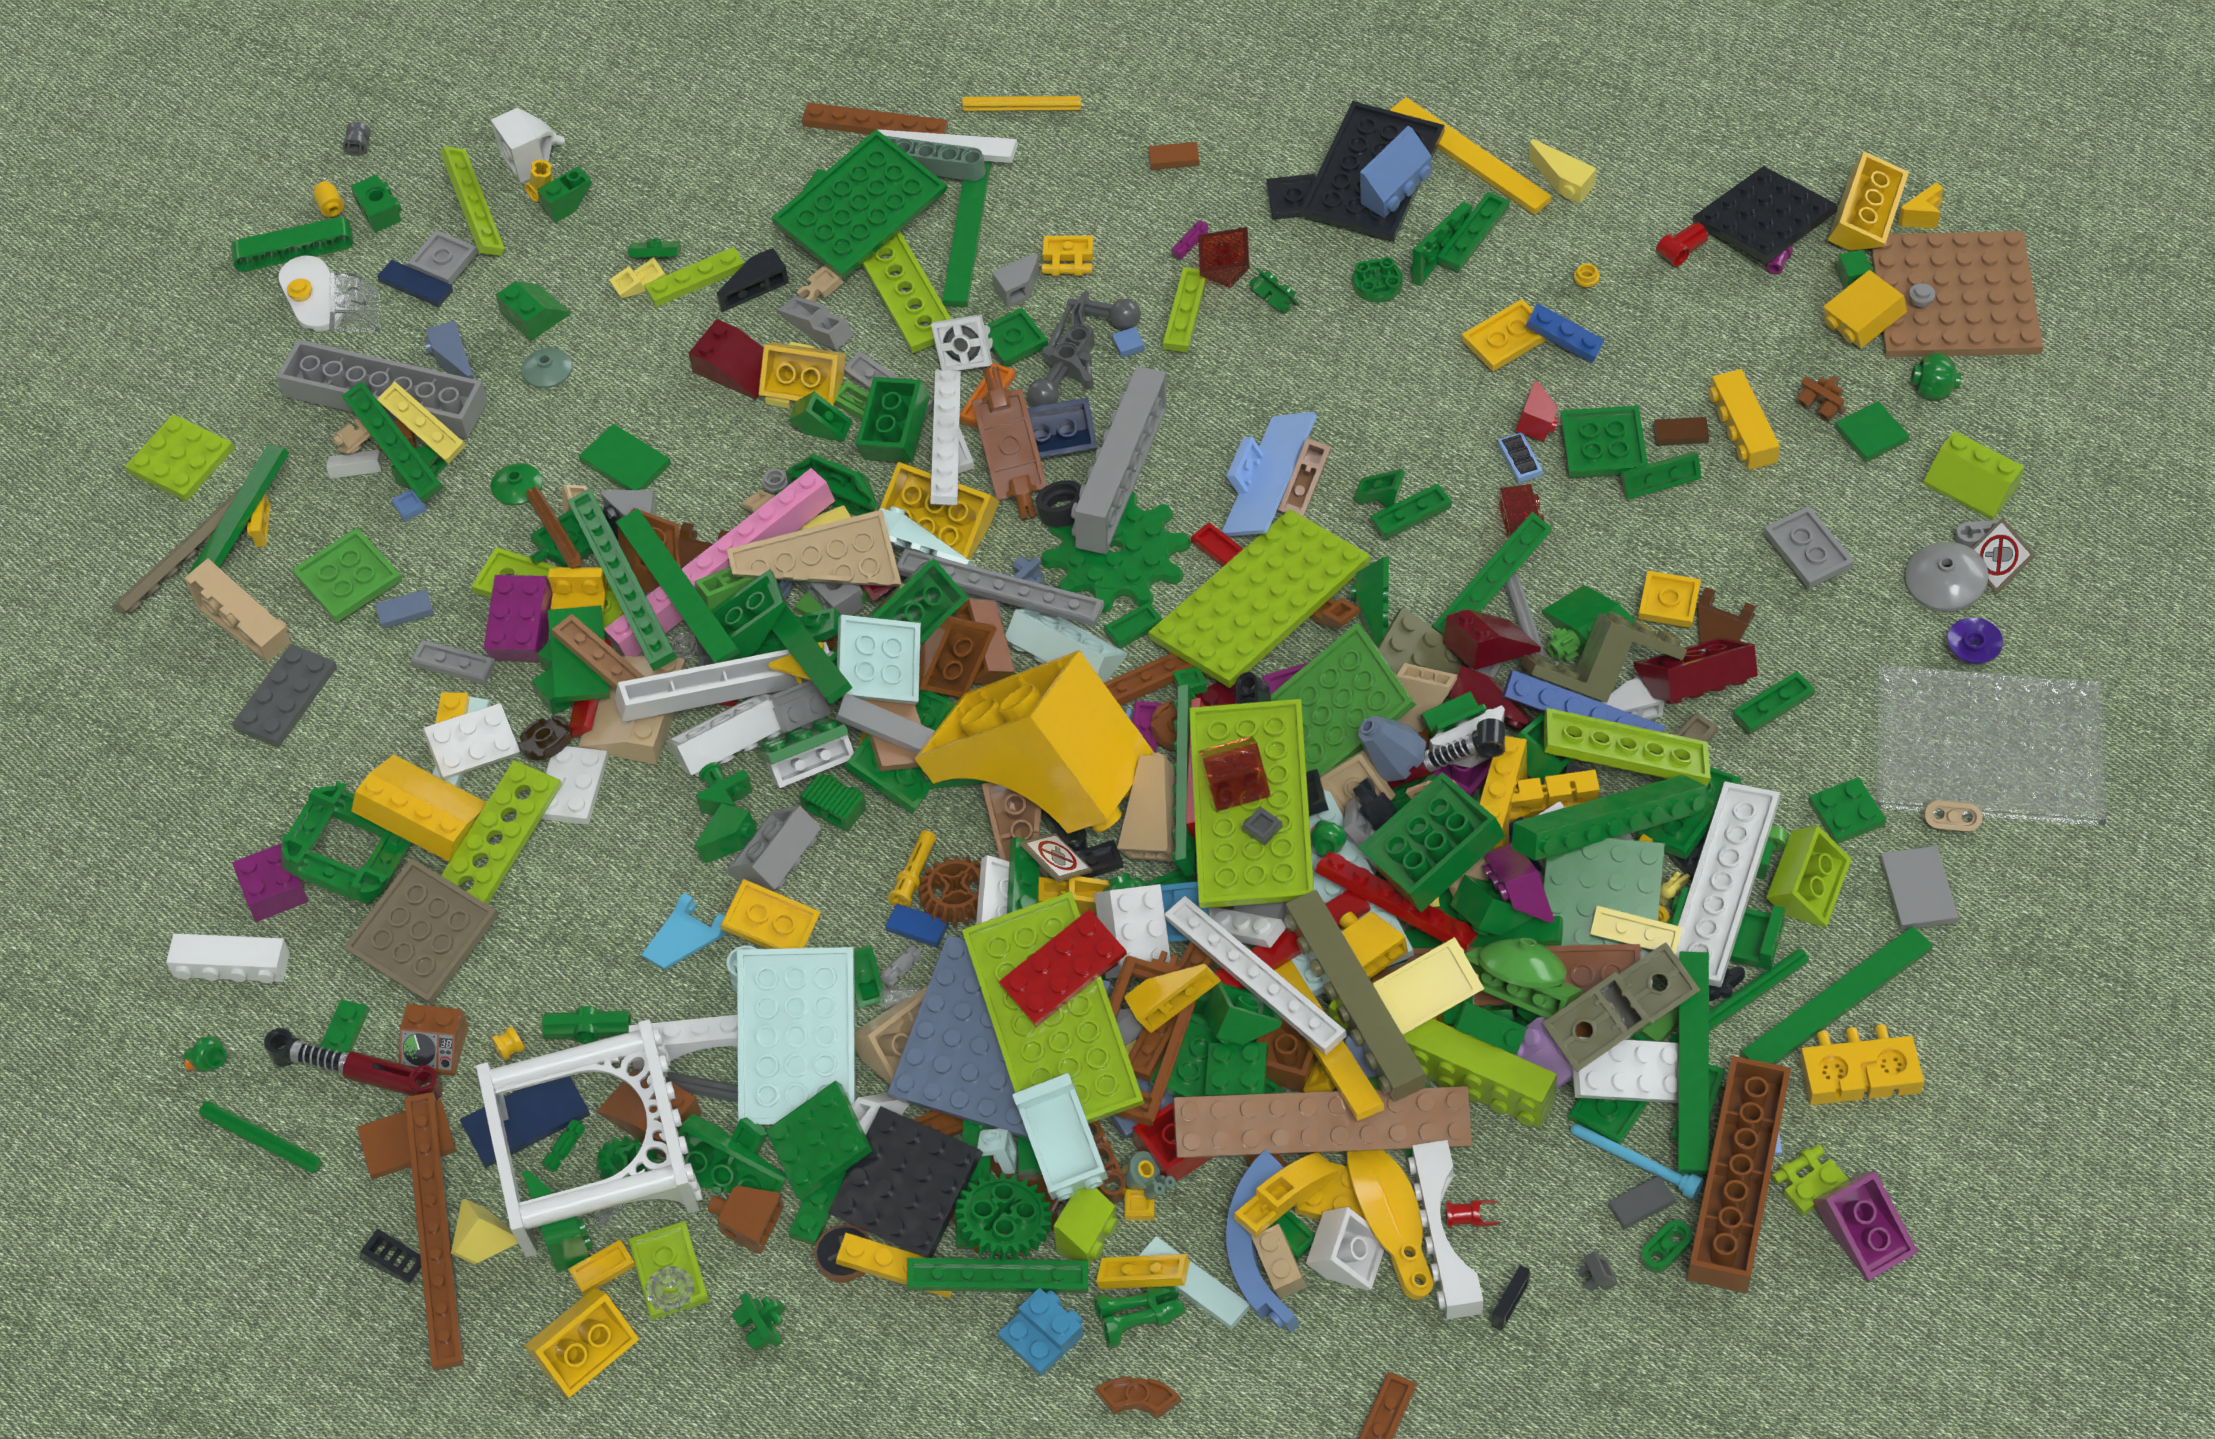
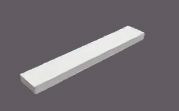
M878 130L885 136L978 148L982 151L984 161L1012 163L1018 146L1017 139Z

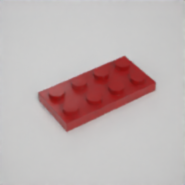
M1089 909L1002 978L999 984L1033 1025L1037 1027L1125 957L1127 951Z

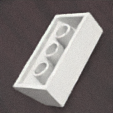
M770 695L752 696L666 740L667 746L684 772L689 775L694 774L697 777L705 765L711 762L726 763L734 758V753L740 750L746 752L758 746L757 741L765 737L769 739L780 735L782 731L773 710V702L768 698Z

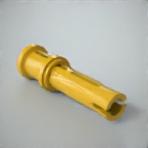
M927 830L920 832L904 870L897 874V883L887 896L888 901L893 906L900 904L910 908L914 890H917L920 886L919 876L937 840L934 833Z

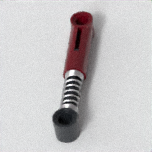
M1494 718L1483 719L1478 722L1476 730L1466 735L1465 739L1460 737L1459 742L1453 740L1452 744L1447 742L1445 747L1440 745L1439 749L1434 747L1433 751L1425 748L1423 762L1417 768L1413 766L1409 770L1411 774L1406 779L1387 782L1391 789H1395L1433 775L1435 770L1440 769L1441 766L1446 767L1448 764H1453L1454 761L1465 760L1467 756L1473 757V755L1480 754L1483 757L1494 758L1502 755L1505 752L1504 723Z
M285 1028L273 1029L264 1039V1046L271 1061L279 1067H286L295 1062L298 1064L304 1063L306 1066L311 1064L313 1068L318 1066L319 1069L325 1068L326 1071L339 1072L347 1080L409 1096L433 1092L436 1101L439 1100L443 1092L436 1071L427 1065L413 1067L355 1051L339 1054L338 1050L332 1052L331 1048L325 1050L324 1047L318 1048L317 1045L312 1047L310 1043L293 1037L289 1030Z

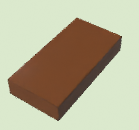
M1197 142L1148 146L1151 170L1200 166Z

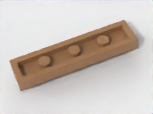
M573 614L552 629V635L615 690L617 689L618 682L645 677Z

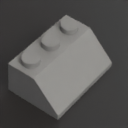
M800 805L772 810L725 872L741 882L745 879L766 889L777 890L786 881L785 876L789 870L795 868L802 859L800 856L805 849L810 848L816 842V835L821 830V827Z

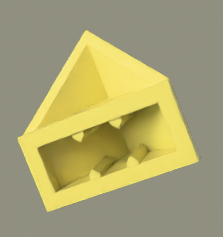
M468 1199L461 1201L451 1254L472 1264H477L518 1244L511 1228L488 1209Z

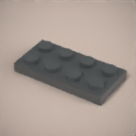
M290 644L233 721L232 726L234 730L279 748L337 669L335 661Z

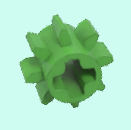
M1558 628L1549 634L1551 639L1546 644V648L1553 659L1569 662L1578 656L1576 650L1580 647V640L1574 631Z

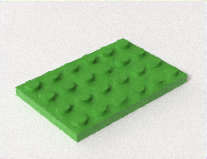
M1358 622L1271 694V701L1301 699L1306 772L1318 769L1320 775L1363 750L1358 733L1360 725L1368 717L1381 716L1398 721L1417 705L1366 630Z

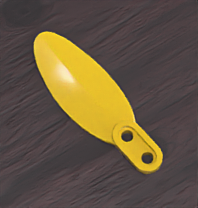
M1384 1150L1347 1152V1166L1357 1202L1374 1237L1391 1255V1261L1402 1291L1413 1300L1426 1298L1433 1288V1278L1421 1248L1423 1229L1420 1209L1410 1181L1401 1167ZM1404 1251H1410L1413 1257H1407ZM1414 1278L1421 1279L1423 1285L1417 1284Z

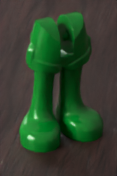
M1177 1286L1146 1287V1292L1119 1298L1110 1297L1105 1294L1094 1296L1093 1301L1096 1315L1100 1322L1103 1321V1333L1108 1348L1118 1347L1121 1343L1122 1333L1132 1327L1150 1323L1164 1326L1170 1324L1173 1319L1185 1314L1183 1302L1176 1300L1180 1295ZM1147 1306V1309L1125 1315L1113 1316L1114 1314L1124 1310Z

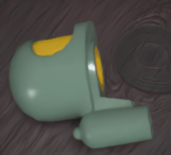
M1146 1151L1134 1154L1121 1168L1125 1177L1126 1187L1132 1190H1144V1196L1149 1200L1162 1195L1176 1185L1174 1177L1160 1175V1170L1151 1154Z

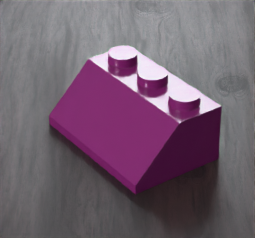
M1512 843L1484 855L1486 864L1482 867L1488 881L1492 882L1495 891H1499L1503 901L1508 900L1514 909L1549 923L1555 921L1539 873L1527 856L1513 850Z

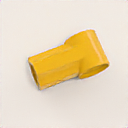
M537 159L531 163L530 181L524 184L525 191L534 202L540 201L537 189L554 180L552 177V165L547 160Z

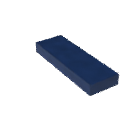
M391 260L377 276L379 282L437 307H440L453 292L452 285L394 260Z

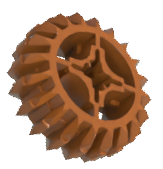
M957 854L954 860L951 861L945 856L944 863L940 864L935 861L933 864L934 869L926 868V876H921L918 888L920 905L924 908L925 913L932 916L933 920H936L938 917L941 918L942 924H946L947 921L948 923L953 922V926L957 928L958 922H964L968 926L970 919L977 920L981 865L978 860L971 863L968 856L963 861L959 859ZM972 883L978 887L975 894L971 892L970 886ZM937 889L942 891L940 900L934 895Z

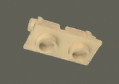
M357 417L353 419L357 429H354L351 423H348L337 431L335 437L332 438L333 442L339 447L337 452L352 454L362 447V442L373 438Z

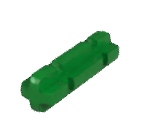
M575 1119L569 1122L566 1127L567 1131L562 1132L550 1149L552 1151L551 1154L547 1153L542 1160L545 1169L551 1172L557 1171L562 1164L560 1160H564L577 1142L575 1139H579L585 1131L584 1125Z

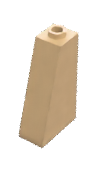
M1152 753L1151 756H1139L1117 847L1129 859L1173 861L1172 852L1176 850V843L1173 838V828L1176 827V820L1173 814L1176 797L1173 785L1176 784L1177 777L1174 772V765L1167 759V756L1160 753Z

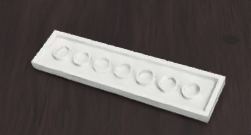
M1724 782L1678 926L1683 928L1677 948V958L1679 959L1680 951L1709 952V985L1722 986L1780 802V792Z

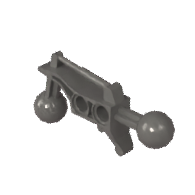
M1087 290L1083 292L1079 300L1072 298L1067 300V307L1060 323L1057 324L1048 346L1043 348L1044 361L1052 368L1045 379L1035 380L1028 388L1027 399L1032 407L1057 403L1059 398L1057 387L1064 376L1081 382L1085 389H1091L1094 386L1092 369L1090 368L1092 365L1090 352L1095 346L1094 332L1092 328L1084 324L1087 314L1110 318L1116 328L1127 330L1136 327L1141 318L1140 308L1135 301L1128 298L1119 299L1113 305L1089 300V291ZM1072 309L1071 326L1057 345L1064 329V324Z

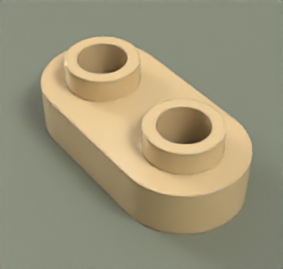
M1936 799L1929 802L1924 810V817L1927 823L1938 829L1973 831L1981 825L1983 818L1981 810L1971 802ZM1942 809L1944 811L1943 816L1935 818L1933 816L1934 810ZM1966 811L1972 813V818L1969 821L1962 819V814Z

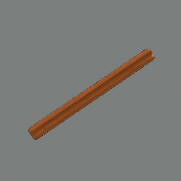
M538 487L528 489L526 494L529 502L567 565L572 569L576 566H581L580 554Z

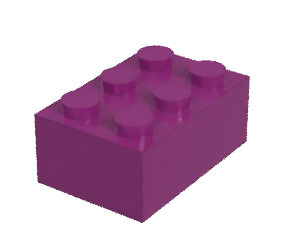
M495 575L483 648L490 658H494L495 661L540 662L538 652L547 644L549 632L548 610H551L553 595L549 579L546 576Z

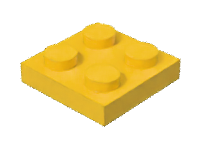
M1647 571L1638 619L1692 628L1701 579Z

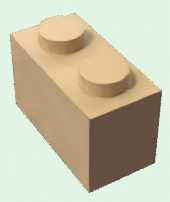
M1279 1224L1264 1230L1256 1238L1251 1236L1273 1289L1280 1299L1307 1287L1285 1233Z

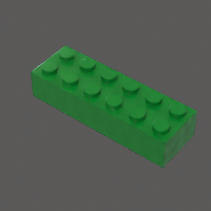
M932 558L922 563L867 617L921 623V645L948 616H951L968 599V596L940 564ZM838 644L827 654L836 667Z

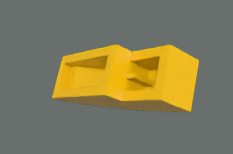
M1081 876L1060 882L1052 878L1039 877L1038 903L1072 891L1080 914H1084L1089 909L1093 913H1097L1094 894L1102 892L1103 889L1110 887L1108 880Z

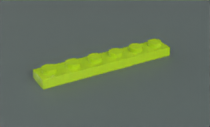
M443 146L440 154L478 252L486 255L501 256L505 248L466 149Z

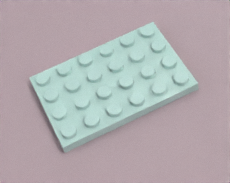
M854 948L737 950L738 1122L740 1119L747 1117L755 1124H775L835 1080L842 1084L852 1106L856 1101Z

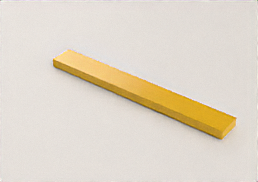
M1405 97L1390 109V111L1445 125V132L1437 149L1532 214H1537L1551 202L1552 196L1409 98Z
M1292 960L1274 970L1325 1013ZM1306 1039L1357 1121L1384 1110V1103L1343 1040L1325 1055Z

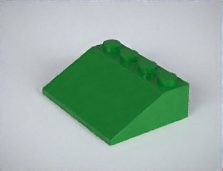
M1442 772L1363 842L1358 849L1419 912H1422L1505 838L1506 835L1495 816Z

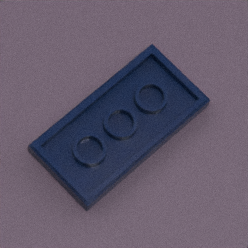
M570 1076L522 1088L504 1097L509 1119L503 1122L510 1155L566 1128L573 1119L580 1121L590 1116V1112ZM483 1107L461 1118L460 1122L484 1168H487L497 1162L486 1110Z

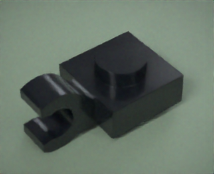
M1365 778L1353 789L1355 795L1364 803L1359 808L1376 831L1398 812L1384 792L1376 794L1374 783L1370 778Z

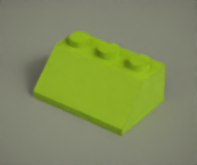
M1953 431L1941 446L1923 484L1993 520L2020 486L2024 466Z
M1818 825L1792 830L1766 898L1773 905L1785 907L1786 916L1820 927H1827L1852 858Z

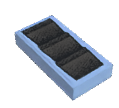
M1523 433L1498 439V447L1517 483L1542 476L1543 470Z

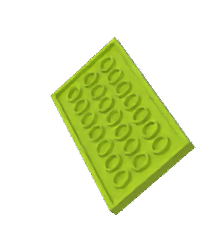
M1289 509L1269 527L1267 533L1260 534L1148 632L1149 639L1230 688L1236 683L1241 674L1250 671L1352 580L1358 571L1371 563L1370 554Z
M1301 699L1190 708L1199 907L1212 908L1290 902L1314 891ZM1259 807H1262L1282 821L1283 825L1265 846L1242 831V825Z
M1071 891L962 929L1015 1093L1069 1073L1089 1124L1145 1104L1101 976L1037 1027L1033 1025L999 984L1002 978L1080 917Z

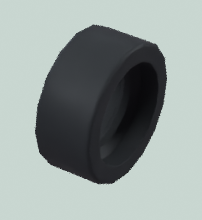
M1071 480L1053 482L1045 486L1038 493L1035 499L1036 507L1045 525L1064 527L1075 522V518L1071 517L1074 503H1078L1080 500L1081 485L1078 482ZM1072 500L1064 506L1052 507L1060 501Z

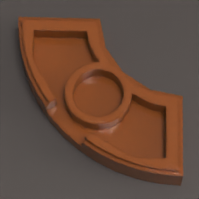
M1130 1376L1120 1377L1107 1381L1095 1388L1096 1395L1113 1415L1124 1410L1138 1409L1148 1412L1154 1418L1159 1419L1181 1402V1397L1173 1389L1151 1378L1148 1380L1130 1378Z

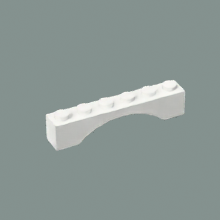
M738 1015L651 1023L653 1029L659 1028L670 1061L701 1049L726 1046L738 1047ZM629 1025V1032L640 1030L639 1025ZM636 1059L632 1062L634 1069L644 1068V1060Z
M1448 1140L1412 1145V1157H1407L1410 1175L1415 1174L1417 1183L1413 1184V1190L1417 1201H1421L1423 1210H1419L1422 1228L1427 1227L1428 1236L1424 1237L1427 1255H1433L1434 1263L1430 1264L1433 1282L1438 1281L1440 1291H1436L1438 1308L1444 1309L1446 1320L1482 1314L1483 1297L1478 1275L1454 1252L1446 1238L1441 1223V1204L1445 1192L1453 1180V1163Z

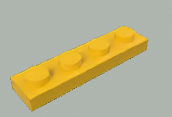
M845 1233L836 1258V1264L907 1285V1258L924 1257ZM953 1291L927 1292L951 1298Z

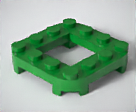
M336 782V786H325L319 789L315 787L309 793V799L290 831L283 836L280 854L281 867L298 878L346 898L366 904L372 903L387 888L412 842L351 812L355 794L346 791L347 784ZM333 817L381 837L366 865H362L360 870L313 852L314 847Z

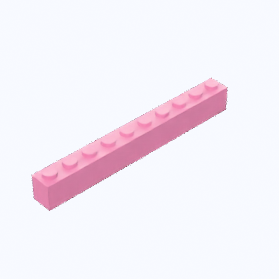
M810 468L683 567L682 571L695 587L696 580L731 567L726 549L797 531L835 501L827 482ZM660 586L646 596L665 634L683 620ZM624 614L604 629L614 648L622 656L636 657L643 652Z

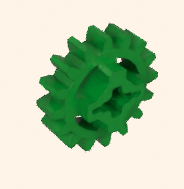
M624 1136L623 1141H619L614 1137L611 1144L608 1142L604 1143L603 1148L599 1150L596 1170L601 1171L599 1176L601 1179L616 1175L633 1161L642 1147L639 1144V1138H635L631 1142L627 1136ZM656 1150L647 1152L648 1160L656 1164L661 1163V1159L656 1158L658 1153ZM644 1164L638 1165L636 1173L645 1169V1172L651 1171Z

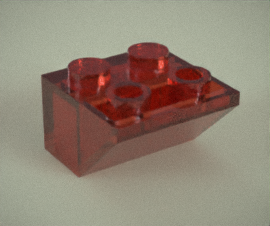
M1253 736L1198 751L1216 812L1271 797L1258 743Z

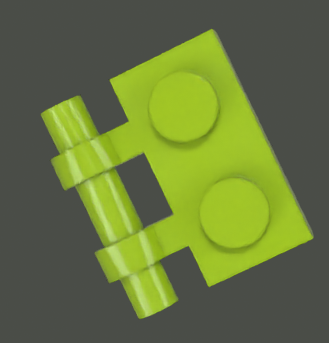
M1819 1144L1811 1149L1805 1148L1799 1152V1157L1790 1163L1784 1162L1778 1166V1171L1771 1175V1179L1776 1185L1783 1181L1789 1184V1187L1784 1189L1783 1195L1802 1217L1816 1208L1812 1201L1813 1199L1849 1180L1832 1159L1822 1165L1817 1159L1824 1155L1825 1152ZM1807 1167L1810 1173L1800 1179L1796 1173Z

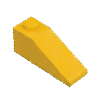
M1201 964L1146 979L1126 994L1124 998L1137 1021L1152 1033L1218 984L1220 979L1206 964Z

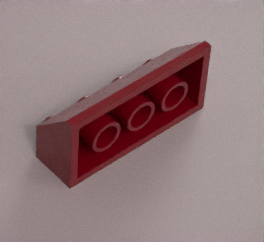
M1721 637L1685 647L1687 652L1683 660L1667 654H1661L1633 662L1635 670L1652 696L1665 700L1666 704L1681 703L1682 698L1701 697L1704 695V692L1709 690L1721 691L1726 689V685L1745 684L1747 679L1758 676L1755 644Z

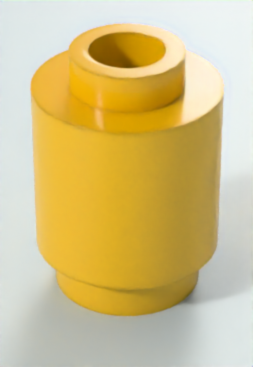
M323 181L314 187L313 197L322 215L334 217L343 211L344 202L333 184Z

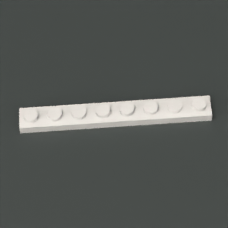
M949 369L935 370L930 504L957 505L961 371Z
M1186 896L1164 914L1166 921L1325 1055L1347 1037L1345 1029Z

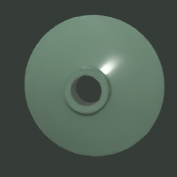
M543 348L534 351L522 364L524 380L533 387L543 389L560 385L570 376L572 371L570 357L567 353L557 348Z

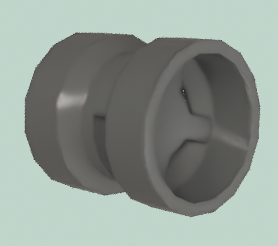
M362 122L349 123L346 129L343 149L354 156L365 154L368 146L367 141L371 133L370 128Z

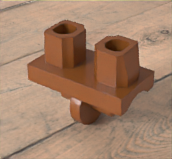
M1805 376L1801 381L1802 390L1797 397L1798 404L1806 409H1810L1817 400L1822 403L1817 410V414L1828 422L1837 413L1843 415L1846 407L1843 406L1844 399L1840 397L1844 390L1838 387L1839 378L1832 376L1829 380L1821 377L1818 383Z

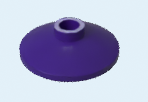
M1970 617L1961 619L1953 624L1948 632L1947 642L1951 652L1959 659L1968 663L1981 664L1992 661L2000 654L2003 647V637L2000 630L1993 623L1982 618Z

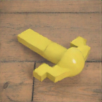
M1676 872L1668 882L1661 885L1660 903L1663 906L1676 895V892L1688 883L1689 874L1679 878L1681 873Z

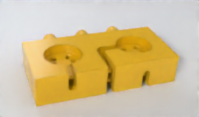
M1596 770L1545 777L1544 785H1541L1540 778L1519 780L1513 795L1509 826H1513V823L1536 816L1558 802H1561L1564 807H1569L1598 799L1600 788Z
M1879 1024L1875 1027L1877 1040L1860 1041L1857 1028L1851 1027L1846 1030L1849 1043L1831 1044L1828 1031L1818 1032L1819 1046L1802 1048L1799 1058L1810 1105L1863 1100L1865 1091H1867L1868 1099L1891 1097L1895 1089L1898 1096L1921 1093L1924 1079L1913 1036L1889 1038L1886 1025Z

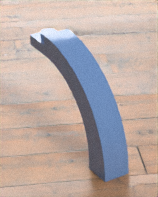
M1265 1149L1254 1160L1237 1186L1228 1213L1226 1245L1233 1275L1251 1309L1261 1321L1268 1316L1279 1329L1284 1326L1292 1333L1299 1326L1296 1316L1266 1285L1259 1270L1257 1249L1251 1237L1252 1235L1234 1220V1213L1256 1195V1188L1284 1168Z

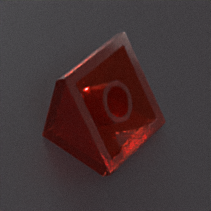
M1243 227L1198 235L1200 276L1231 288L1250 268L1248 228Z

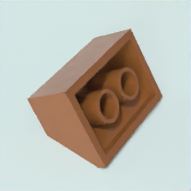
M640 510L681 568L679 524ZM618 527V542L644 593L654 591L659 587V584Z

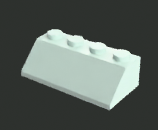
M1026 608L1015 610L1005 635L1007 641L1012 643L1014 649L1033 654V658L1041 663H1047L1080 650L1103 683L1110 678L1127 656V652L1063 618Z

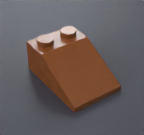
M948 616L920 647L919 689L956 697H962L964 693L969 692L996 632V626Z
M633 1069L629 1076H636L641 1071ZM648 1076L640 1083L644 1089L650 1087L647 1084ZM623 1081L597 1110V1113L634 1138H639V1141L643 1143L647 1130L646 1110L638 1093L628 1083ZM672 1083L676 1099L671 1100L672 1109L678 1108L681 1122L683 1123L692 1113L700 1117L701 1112L697 1098ZM651 1107L649 1112L655 1113L657 1107ZM661 1132L654 1133V1141L663 1142L667 1145L659 1136ZM652 1149L656 1150L663 1157L666 1156L662 1150Z

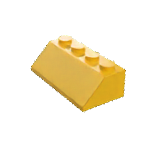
M1863 151L1851 169L1828 241L1849 251L1884 247L1909 172Z

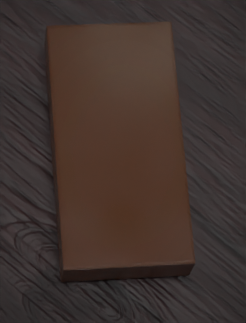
M1706 417L1654 420L1656 446L1709 443Z

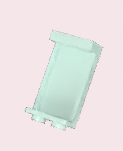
M1069 1073L1012 1094L1052 1200L1056 1198L1060 1201L1068 1199L1075 1195L1074 1191L1085 1187L1087 1190L1097 1188L1103 1184V1180L1108 1179Z

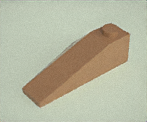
M991 782L981 784L999 857L1009 862L1010 840L1015 837L1027 840L1039 837L1042 808L1026 797L1001 785Z

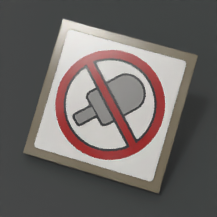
M2001 518L1972 547L1985 561L1988 569V584L1996 593H1999L2037 556L2004 518Z
M1056 833L1026 840L1020 844L1041 865L1039 872L1045 878L1050 874L1057 882L1091 873L1092 871Z

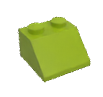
M1085 1187L1074 1191L1075 1195L1069 1199L1054 1224V1234L1058 1254L1071 1260H1088L1089 1268L1093 1259L1097 1260L1101 1256L1104 1249L1103 1242L1107 1235L1111 1236L1115 1232L1118 1219L1116 1218V1207L1097 1188L1087 1190Z

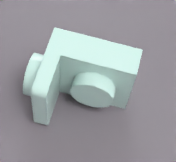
M999 1128L982 1130L977 1146L983 1152L982 1156L993 1155L994 1161L999 1163L1002 1172L1005 1174L1015 1173L1018 1148L1012 1134L1008 1130Z

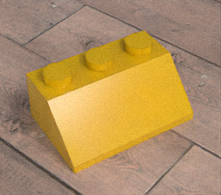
M775 342L764 344L759 395L797 401L815 391L834 406L844 376L846 353Z
M593 1288L526 1343L524 1347L540 1369L567 1398H570L640 1339L605 1292Z

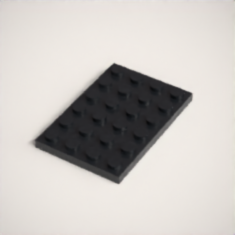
M1352 101L1300 210L1301 217L1394 242L1420 184L1412 195L1406 196L1400 202L1395 211H1391L1383 218L1361 204L1360 171L1407 126L1414 130L1433 158L1445 132V125Z

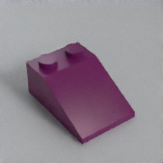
M1876 1171L1861 1172L1812 1200L1827 1229L1866 1281L1873 1279L1918 1253Z

